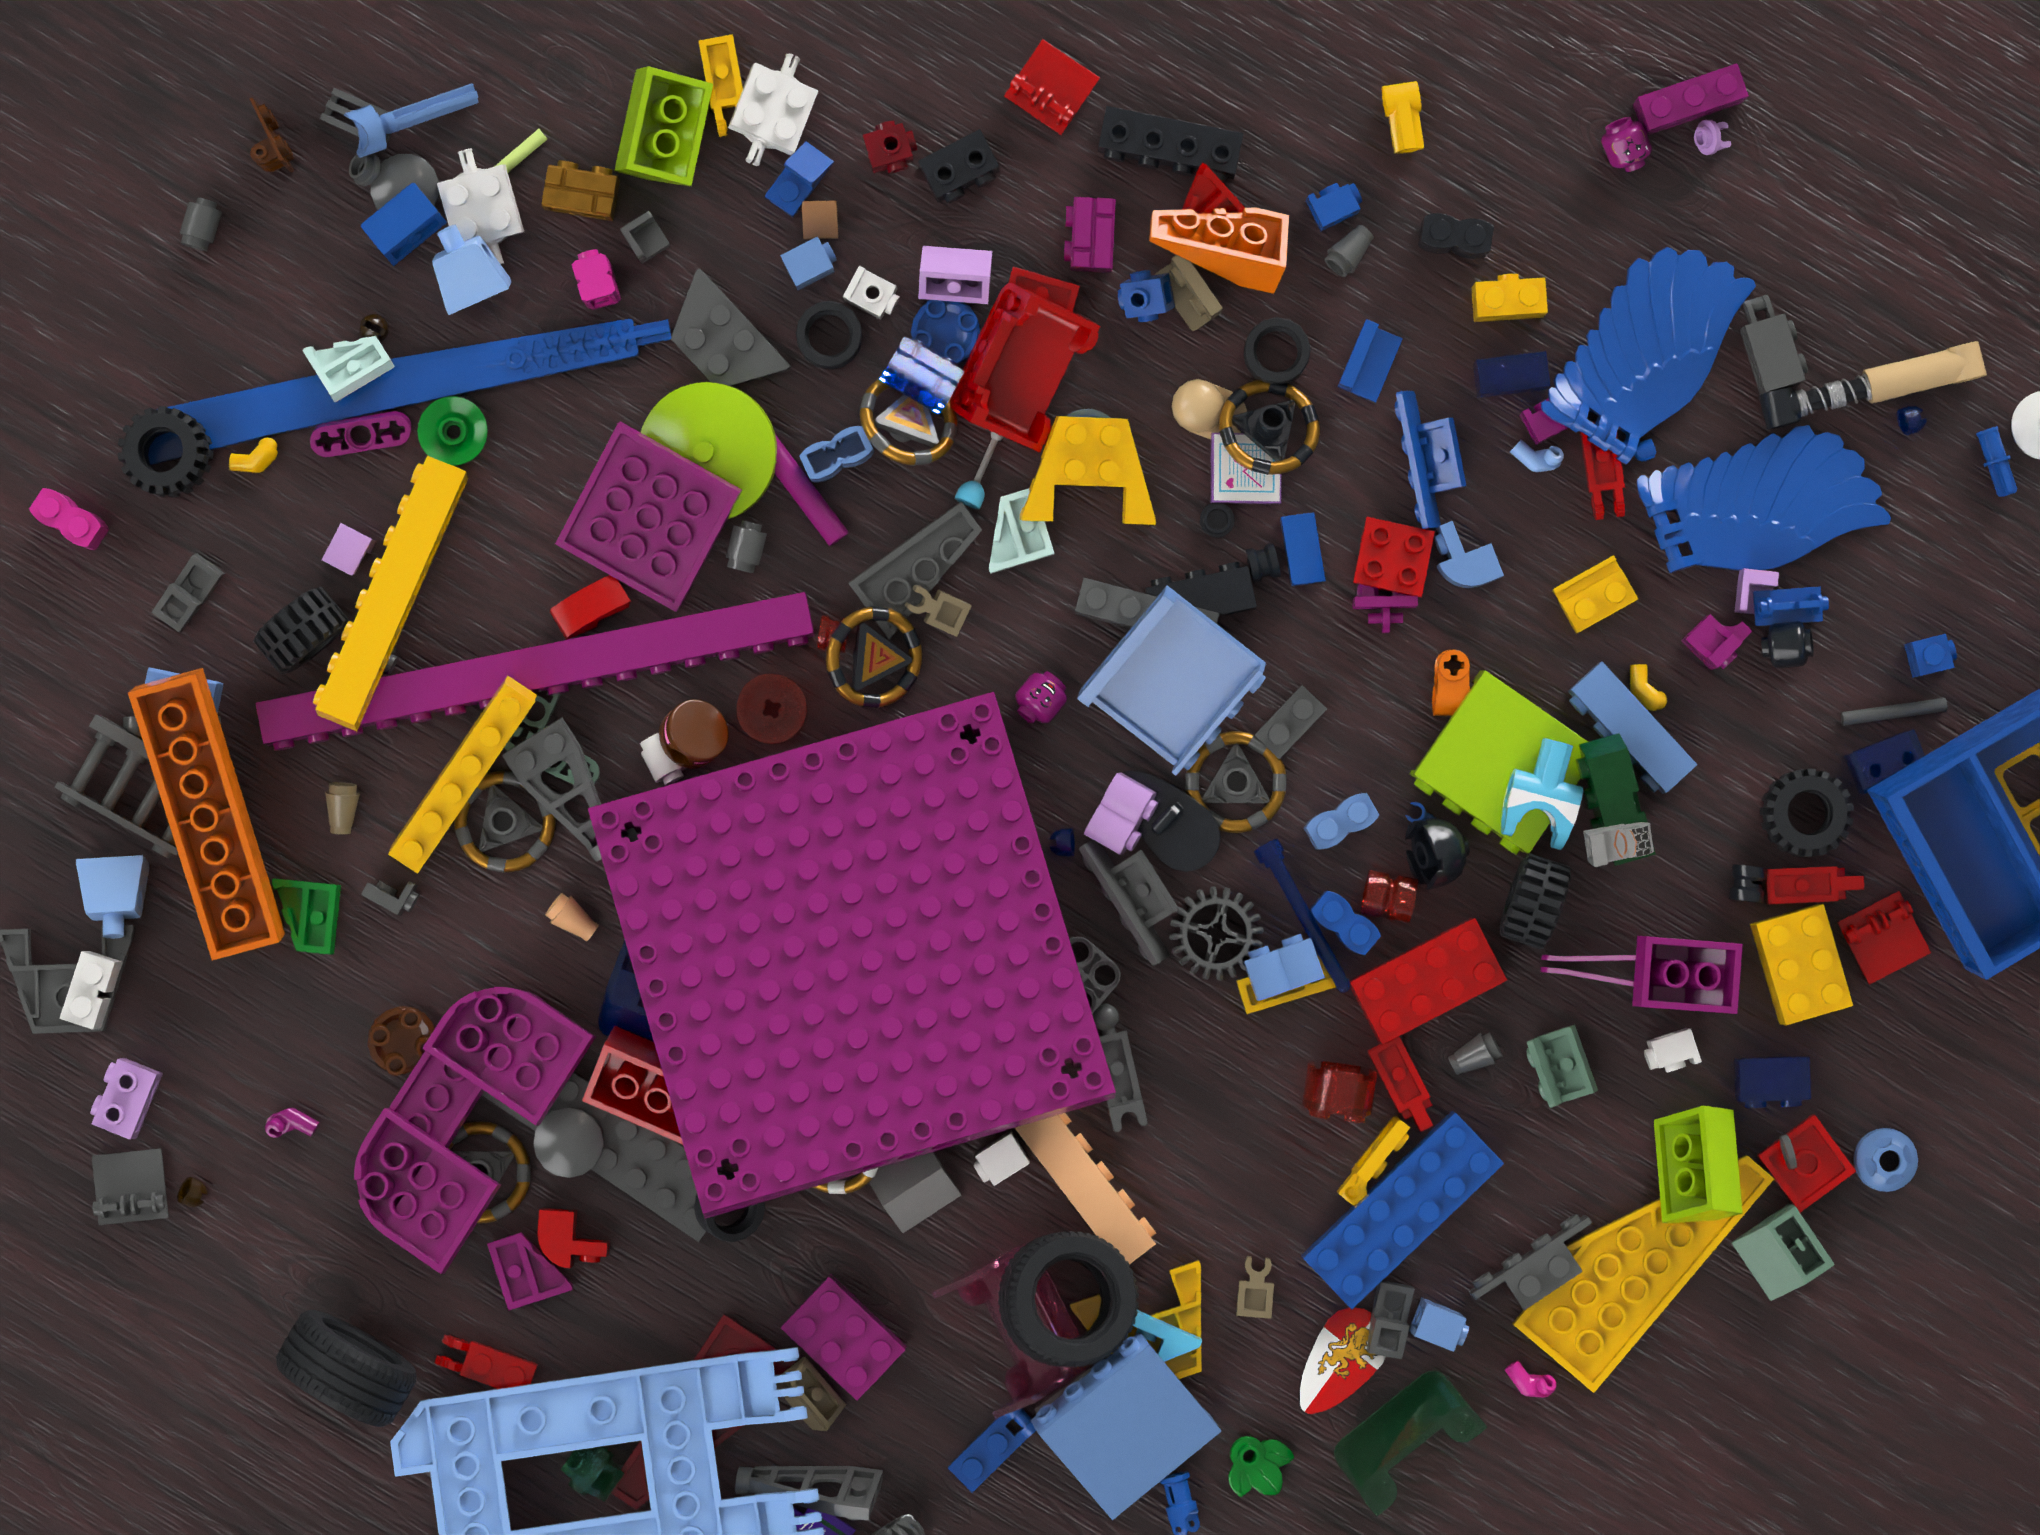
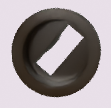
M369 314L362 319L360 333L364 338L376 336L379 342H381L388 335L389 326L382 316ZM369 321L381 327L380 334L365 327L366 323Z
M187 1177L179 1189L177 1201L189 1207L202 1205L204 1201L200 1200L202 1194L208 1195L206 1186L193 1177Z

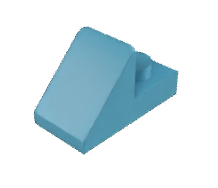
M1137 1310L1136 1321L1132 1325L1137 1328L1135 1334L1141 1332L1145 1339L1155 1342L1156 1337L1161 1338L1162 1341L1157 1354L1164 1362L1200 1348L1202 1343L1200 1337Z

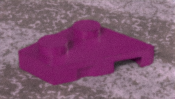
M522 1232L487 1243L508 1311L574 1289L573 1284Z

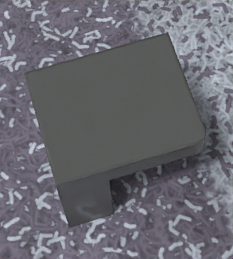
M650 211L620 228L641 264L671 246Z

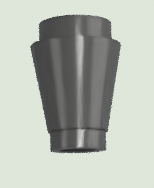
M1358 225L1327 250L1328 255L1324 259L1325 263L1333 272L1341 277L1354 273L1374 236L1367 228Z
M1480 1032L1455 1051L1454 1054L1448 1056V1059L1455 1073L1459 1075L1497 1064L1496 1060L1503 1057L1492 1033L1488 1032L1483 1035Z

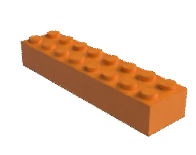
M203 668L135 686L128 692L129 699L212 961L279 943L286 933Z

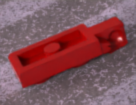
M1837 866L1767 869L1765 879L1767 904L1839 901V899H1846V890H1864V876H1845V868H1837Z
M1398 1036L1383 1045L1379 1044L1367 1050L1397 1111L1401 1113L1404 1120L1412 1117L1420 1132L1434 1126L1425 1110L1433 1106L1429 1099L1430 1095L1400 1037Z

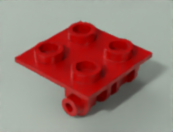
M1042 39L1023 69L1012 79L1010 88L1004 97L1062 135L1100 77Z
M1366 517L1353 583L1422 598L1435 531Z
M1900 891L1837 922L1869 985L1931 953L1911 914L1914 912L1908 900L1904 901Z

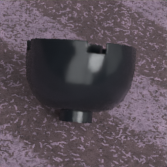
M1438 818L1417 820L1409 824L1405 840L1411 839L1413 851L1407 850L1406 857L1415 881L1419 885L1426 884L1427 887L1425 889L1430 890L1448 885L1462 874L1470 852L1466 837L1462 836L1461 832L1451 822Z

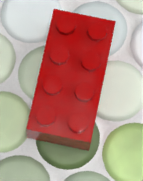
M1470 918L1347 982L1379 1044L1383 1045L1507 981V978L1476 918Z
M614 1026L603 1045L582 1101L683 1144L654 1042Z

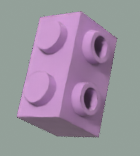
M923 246L918 299L988 304L992 251Z
M127 1058L117 1059L116 1064L111 1062L104 1076V1082L108 1083L103 1096L98 1095L91 1108L90 1114L94 1115L91 1124L130 1140L137 1138L163 1073Z

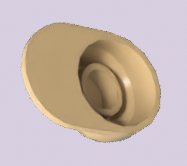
M1195 379L1187 381L1178 388L1173 396L1171 406L1173 416L1178 424L1187 431L1211 440V433L1220 432V413L1226 399L1233 392L1205 380ZM1244 402L1235 410L1233 416L1247 412ZM1232 424V429L1234 433H1241V431Z

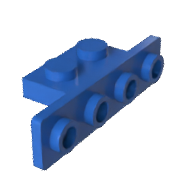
M1400 391L1396 393L1395 413L1398 420L1402 423L1404 433L1401 443L1404 453L1408 455L1410 464L1408 480L1412 489L1415 490L1417 500L1415 515L1422 529H1436L1441 523L1435 493L1467 486L1454 418H1445L1421 424L1415 392Z

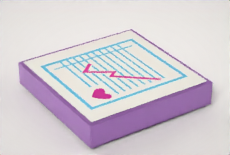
M1211 433V503L1281 504V474L1266 475L1243 467L1227 452L1220 433ZM1234 433L1238 445L1248 455L1276 462L1246 435Z

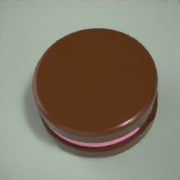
M698 699L686 700L678 704L664 717L659 728V740L665 754L677 765L689 769L701 768L713 761L725 749L729 736L727 723L720 711L710 703Z

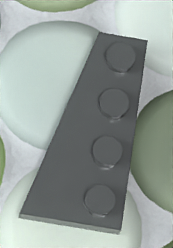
M960 501L857 575L848 584L866 608L871 606L887 607L907 618L912 612L905 607V603L909 602L912 605H918L922 601V595L912 589L913 586H921L928 592L932 590L982 529ZM876 621L890 640L898 628L887 621Z

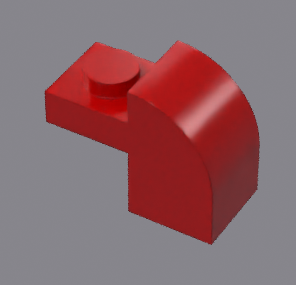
M541 1208L538 1219V1242L542 1252L551 1262L560 1267L570 1269L574 1265V1255H580L579 1261L591 1263H599L601 1257L609 1255L610 1240L576 1238L578 1210Z

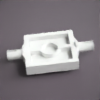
M786 54L781 71L771 70L758 63H754L750 69L728 126L729 129L743 134L752 142L748 156L745 159L749 164L753 161L752 165L759 166L765 148L777 149L790 156L795 153L818 90L800 83L793 77L798 62H800V58L797 56L793 58V54Z
M472 148L459 151L457 153L459 154L464 172L453 179L437 183L448 225L456 224L464 241L478 235L482 237L499 263L504 264L498 243H501L509 236L524 232L506 165L502 164L488 169L477 168Z

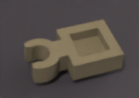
M914 585L912 589L922 595V601L918 605L906 602L905 607L916 614L927 612L924 619L925 623L957 637L972 605L941 590H938L935 597L931 598L930 593L925 588Z
M1247 1256L1244 1266L1249 1274V1281L1239 1280L1236 1316L1271 1319L1274 1283L1264 1282L1265 1276L1271 1271V1260L1265 1257L1264 1268L1256 1271L1251 1266L1252 1257Z

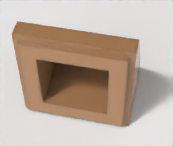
M803 201V239L811 240L817 236L819 239H838L837 201Z

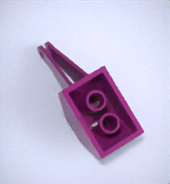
M1637 936L1636 955L1541 956V960L1562 962H1635L1634 979L1551 967H1541L1540 972L1566 974L1633 986L1632 1006L1738 1014L1743 944Z

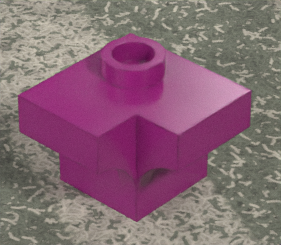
M1709 614L1681 642L1710 670L1716 669L1719 666L1724 669L1737 657L1738 654L1735 650L1743 643L1742 641L1752 630L1743 621L1735 626H1724Z

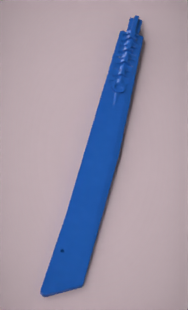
M625 319L393 358L391 361L395 366L394 368L337 402L333 401L318 375L170 406L168 408L178 409L202 424L206 429L205 434L210 437L212 442L209 445V449L215 450L267 436L318 426L326 422L360 417L438 400L443 397L457 396L636 357L639 355L638 346L671 340V329L668 319L634 326L632 319ZM172 432L158 436L149 448L150 465L181 458L183 446L180 437Z

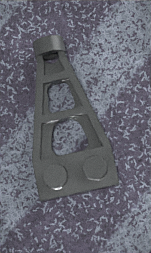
M561 717L506 751L502 756L519 783L586 846L595 862L602 858L598 844L594 842L596 836L591 819L584 823L577 822L566 810L565 802L578 794L585 797L589 807L601 805L582 747ZM558 761L566 762L570 766L574 777L573 788L565 794H557L543 782L541 777L545 769Z
M740 1466L736 1476L735 1492L740 1495H752V1493L800 1491L799 1489L778 1484V1482H803L800 1490L812 1489L813 1485L818 1482H838L842 1484L838 1496L827 1497L819 1494L817 1502L794 1504L829 1515L846 1517L849 1520H869L883 1483V1470L855 1466H755V1468Z

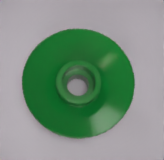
M457 396L440 398L431 403L420 417L418 439L422 449L428 456L452 466L463 465L475 459L481 453L487 441L488 427L482 411L473 402ZM453 426L459 427L461 431L460 436L456 439H451L448 435L449 429Z

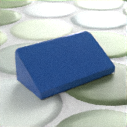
M1306 513L1280 517L1291 587L1325 582L1315 514Z

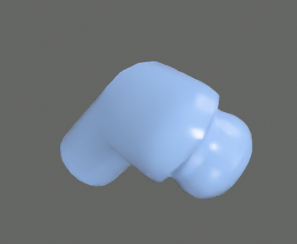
M1522 439L1510 451L1512 455L1533 472L1555 470L1564 459L1563 451L1557 446L1534 451Z

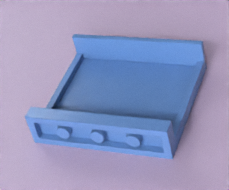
M1167 585L1081 687L1077 699L1087 707L1092 702L1174 765L1172 773L1176 776L1183 767L1189 770L1200 756V753L1197 751L1204 742L1210 745L1222 730L1219 725L1226 716L1232 719L1239 712L1244 704L1241 701L1248 691L1253 694L1261 686L1266 678L1263 675L1266 662Z
M1141 1332L1124 1340L1123 1344L1106 1359L1098 1361L1086 1376L1079 1381L1071 1383L1059 1398L1051 1404H1046L1040 1408L1036 1416L1030 1420L1040 1437L1112 1520L1221 1432V1429L1211 1415L1198 1403L1151 1347Z

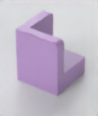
M341 523L322 561L349 575H354L366 552L371 554L376 541Z
M1745 568L1740 570L1735 612L1754 614L1753 591L1773 590L1774 587L1778 586L1779 572Z

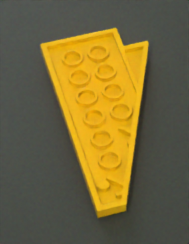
M1745 1155L1738 1159L1742 1214L1711 1221L1662 1223L1661 1202L1659 1198L1567 1244L1566 1247L1583 1272L1526 1310H1523L1512 1324L1594 1393L1775 1178L1749 1156Z

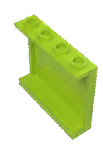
M1480 670L1472 681L1474 685L1418 767L1415 770H1411L1409 774L1416 778L1414 785L1430 796L1433 792H1436L1445 798L1442 805L1457 815H1460L1463 811L1471 816L1473 820L1470 824L1486 835L1492 831L1500 836L1502 840L1499 844L1515 855L1519 851L1528 854L1550 824V820L1545 812L1533 809L1528 811L1520 822H1517L1516 829L1511 837L1501 834L1503 800L1512 771L1519 769L1534 773L1542 740L1547 738L1573 746L1564 782L1576 785L1581 778L1576 759L1581 758L1579 744L1588 741L1486 670Z

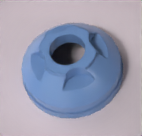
M1879 1128L1868 1132L1860 1139L1854 1151L1853 1163L1858 1177L1865 1185L1877 1191L1890 1192L1904 1187L1911 1181L1918 1167V1155L1913 1142L1908 1136L1892 1128ZM1892 1150L1899 1157V1165L1895 1170L1888 1172L1881 1168L1879 1160L1884 1152Z

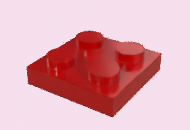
M1814 1114L1786 1133L1791 1140L1795 1152L1797 1168L1788 1169L1781 1151L1779 1139L1756 1155L1770 1175L1775 1178V1182L1792 1205L1796 1206L1800 1213L1856 1172Z

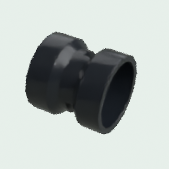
M1733 864L1732 876L1735 880L1734 886L1730 888L1729 899L1763 903L1764 891L1762 890V882L1766 879L1767 868Z

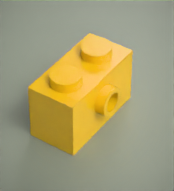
M1519 274L1498 275V281L1475 282L1471 288L1474 322L1543 318L1548 313L1545 278L1519 279Z

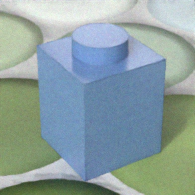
M818 236L780 255L797 290L835 272L832 263L837 261L836 256L829 243L821 244Z

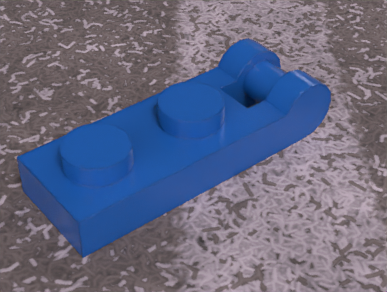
M1018 1399L1012 1402L948 1466V1469L971 1493L1036 1431L1030 1421L1034 1417L1031 1418L1023 1410L1025 1406ZM1012 1419L1021 1427L1016 1434L1006 1426Z

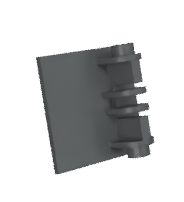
M162 1148L92 1156L96 1202H93L92 1208L94 1216H98V1225L169 1218Z

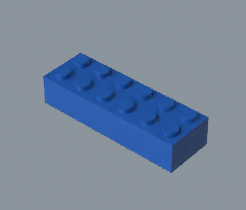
M1451 1111L1367 1191V1195L1358 1204L1353 1205L1322 1234L1301 1257L1353 1309L1504 1163L1456 1112Z

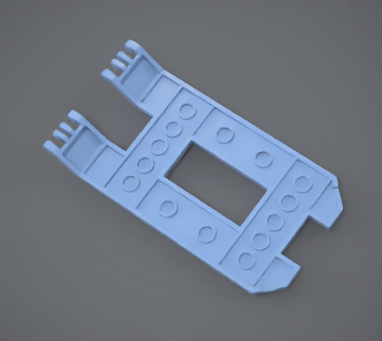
M798 1347L740 1353L422 1400L390 1441L395 1477L424 1472L431 1473L439 1535H824L823 1527L797 1530L796 1525L822 1521V1516L819 1512L795 1516L793 1507L794 1503L817 1502L819 1500L818 1488L721 1499L712 1430L808 1418L806 1407L796 1406L787 1410H780L778 1397L802 1396L804 1393L803 1386L777 1389L776 1383L801 1380L802 1373L796 1370L775 1375L773 1362L777 1361L789 1362L798 1360ZM642 1441L651 1510L511 1531L502 1461Z

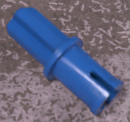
M1996 426L1976 433V436L1979 439L1986 460L1983 466L1989 469L1997 495L2005 497L2015 493L2017 486L2008 462L2011 456H2006L1999 429Z

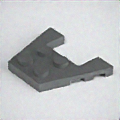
M124 925V937L115 939L104 938L103 926H101L102 955L122 961L123 963L114 991H99L98 997L105 996L111 998L100 1029H90L59 1019L77 964L32 965L31 929L0 930V943L7 958L5 960L9 971L12 972L18 988L17 993L32 1034L106 1030L134 937L135 925Z

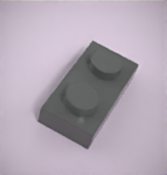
M1301 685L1254 736L1280 759L1327 708Z

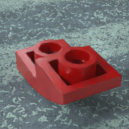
M608 575L567 597L552 607L550 613L565 639L568 640L597 627L599 620L629 608L631 601L618 579Z

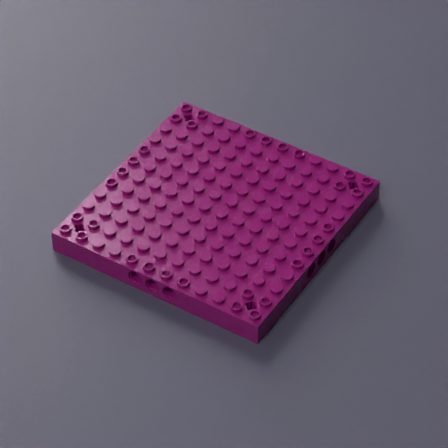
M994 692L588 808L705 1219L1115 1098V1087ZM966 731H971L973 736L979 735L976 737V743L969 744L967 739L961 740L965 738ZM634 828L636 833L642 832L637 834L638 840L630 842L628 837L623 838V836L628 835L626 830ZM1066 1063H1071L1074 1068L1080 1067L1081 1071H1077L1076 1078L1071 1079L1069 1074H1062L1061 1071L1065 1070ZM730 1163L732 1168L738 1167V1171L733 1172L735 1177L731 1180H727L725 1175H719V1171H723L722 1165Z

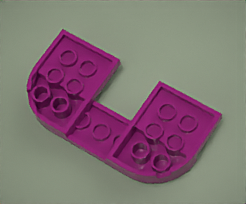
M508 987L488 988L478 992L474 991L453 1004L422 1048L425 1052L390 1107L383 1109L365 1137L357 1154L354 1180H357L360 1196L358 1202L367 1219L383 1235L440 1274H445L501 1186L491 1177L448 1149L481 1095L486 1091L534 1125L539 1126L596 1038L592 1033L542 1001V998L528 991Z

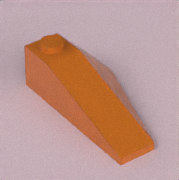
M1225 208L1214 209L1213 213L1197 214L1192 209L1153 210L1149 241L1241 287L1274 294L1286 269L1289 215L1260 208H1244L1243 212L1227 213Z

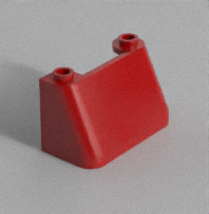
M1014 283L1006 284L1001 289L952 391L950 398L951 409L975 425L1040 453L1052 429L1051 420L1045 415L1074 353L1083 354L1087 350L1093 349L1098 340V331L1101 326Z

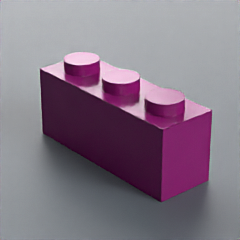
M1736 63L1639 96L1633 103L1638 121L1643 124L1648 136L1739 105L1749 95Z

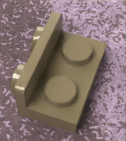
M1176 255L1171 259L1169 265L1155 274L1169 273L1175 308L1192 332L1221 314L1222 306L1192 262Z

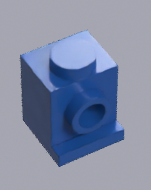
M1335 183L1319 192L1320 198L1317 199L1314 193L1306 198V203L1320 232L1357 215L1360 211L1358 204L1362 202L1361 195L1354 183L1346 184L1342 187Z

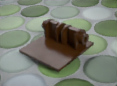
M253 97L249 98L268 136L267 139L255 144L251 148V158L266 172H274L284 166L290 172H293L294 169L290 161L294 160L295 157L286 140L284 141L281 135L277 136L275 130L280 127L274 114L270 109L268 110L265 103L259 105Z

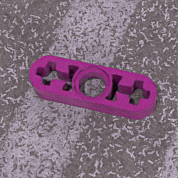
M398 411L326 422L315 427L310 438V445L312 450L322 457L402 445L408 440L412 425L408 416ZM391 421H396L398 426H404L405 428L401 430L398 437L394 436L393 431L381 433L382 440H376L377 428L374 423H380L379 430L389 428ZM363 425L370 430L371 438L365 443H358L353 440L351 430L355 426ZM340 428H345L344 437L347 446H342L343 439L332 441L330 448H326L322 442L318 443L317 440L321 438L322 432H327L329 437H338L341 434Z

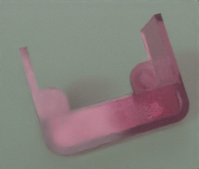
M1021 1244L961 1274L932 1292L936 1299L957 1289L963 1301L970 1306H978L985 1302L1016 1363L1007 1370L1005 1375L1006 1388L1013 1400L993 1412L995 1419L1037 1402L1088 1367V1365L1058 1367L1040 1363L1038 1360H1033L1030 1356L1025 1355L1024 1351H1020L1017 1345L1011 1341L1012 1338L1008 1337L1007 1330L1003 1327L1004 1323L1001 1322V1313L998 1310L1000 1308V1305H998L999 1284L1002 1282V1274L1005 1273L1004 1270L1009 1265L1010 1259H1013V1255L1019 1252L1026 1244ZM1046 1270L1038 1281L1035 1293L1037 1314L1044 1326L1058 1337L1067 1339L1077 1338L1080 1335Z

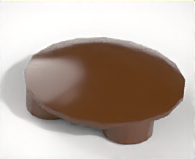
M398 1006L386 1010L375 1019L368 1033L367 1045L371 1058L380 1068L387 1070L391 1075L398 1076L412 1072L425 1052L422 1048L435 1029L433 1022L424 1012L414 1007Z

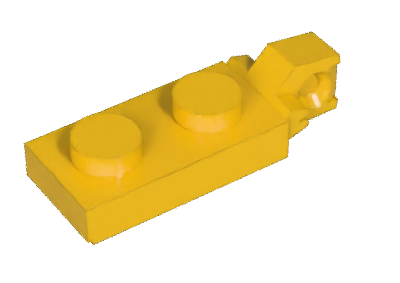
M1393 1116L1351 1169V1174L1337 1190V1193L1354 1206L1367 1195L1366 1186L1370 1178H1378L1386 1168L1387 1162L1385 1159L1392 1150L1399 1151L1409 1138L1407 1131L1410 1127L1397 1116Z

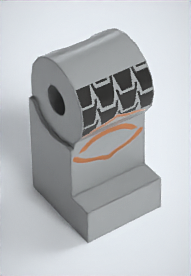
M1648 822L1619 824L1583 831L1587 860L1594 867L1607 865L1608 862L1645 856L1654 852L1651 827Z

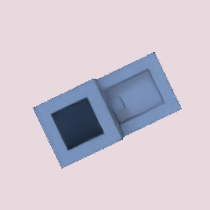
M1453 521L1436 528L1438 535L1434 536L1438 551L1441 556L1447 554L1448 557L1447 561L1439 563L1436 567L1448 582L1462 588H1474L1504 576L1491 543L1465 553Z

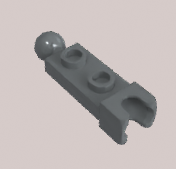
M1108 1003L1101 1004L1092 1015L1096 1028L1102 1032V1036H1099L1116 1091L1115 1098L1107 1100L1113 1131H1121V1118L1126 1112L1134 1113L1137 1116L1138 1123L1141 1126H1146L1148 1121L1127 1031L1116 1032L1115 1027L1119 1021L1117 1009Z

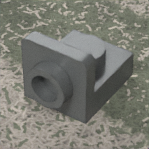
M380 880L377 885L367 882L361 893L362 896L402 916L404 911L410 912L419 898V894L415 892L418 885L411 881H408L399 898L395 896L398 891L397 889Z

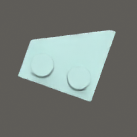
M376 336L360 338L354 342L333 343V348L315 351L314 347L310 346L302 350L334 402L339 401L395 367Z
M1029 488L1000 498L989 563L990 574L1054 555L1045 521L1020 520V512L1026 503L1030 492Z

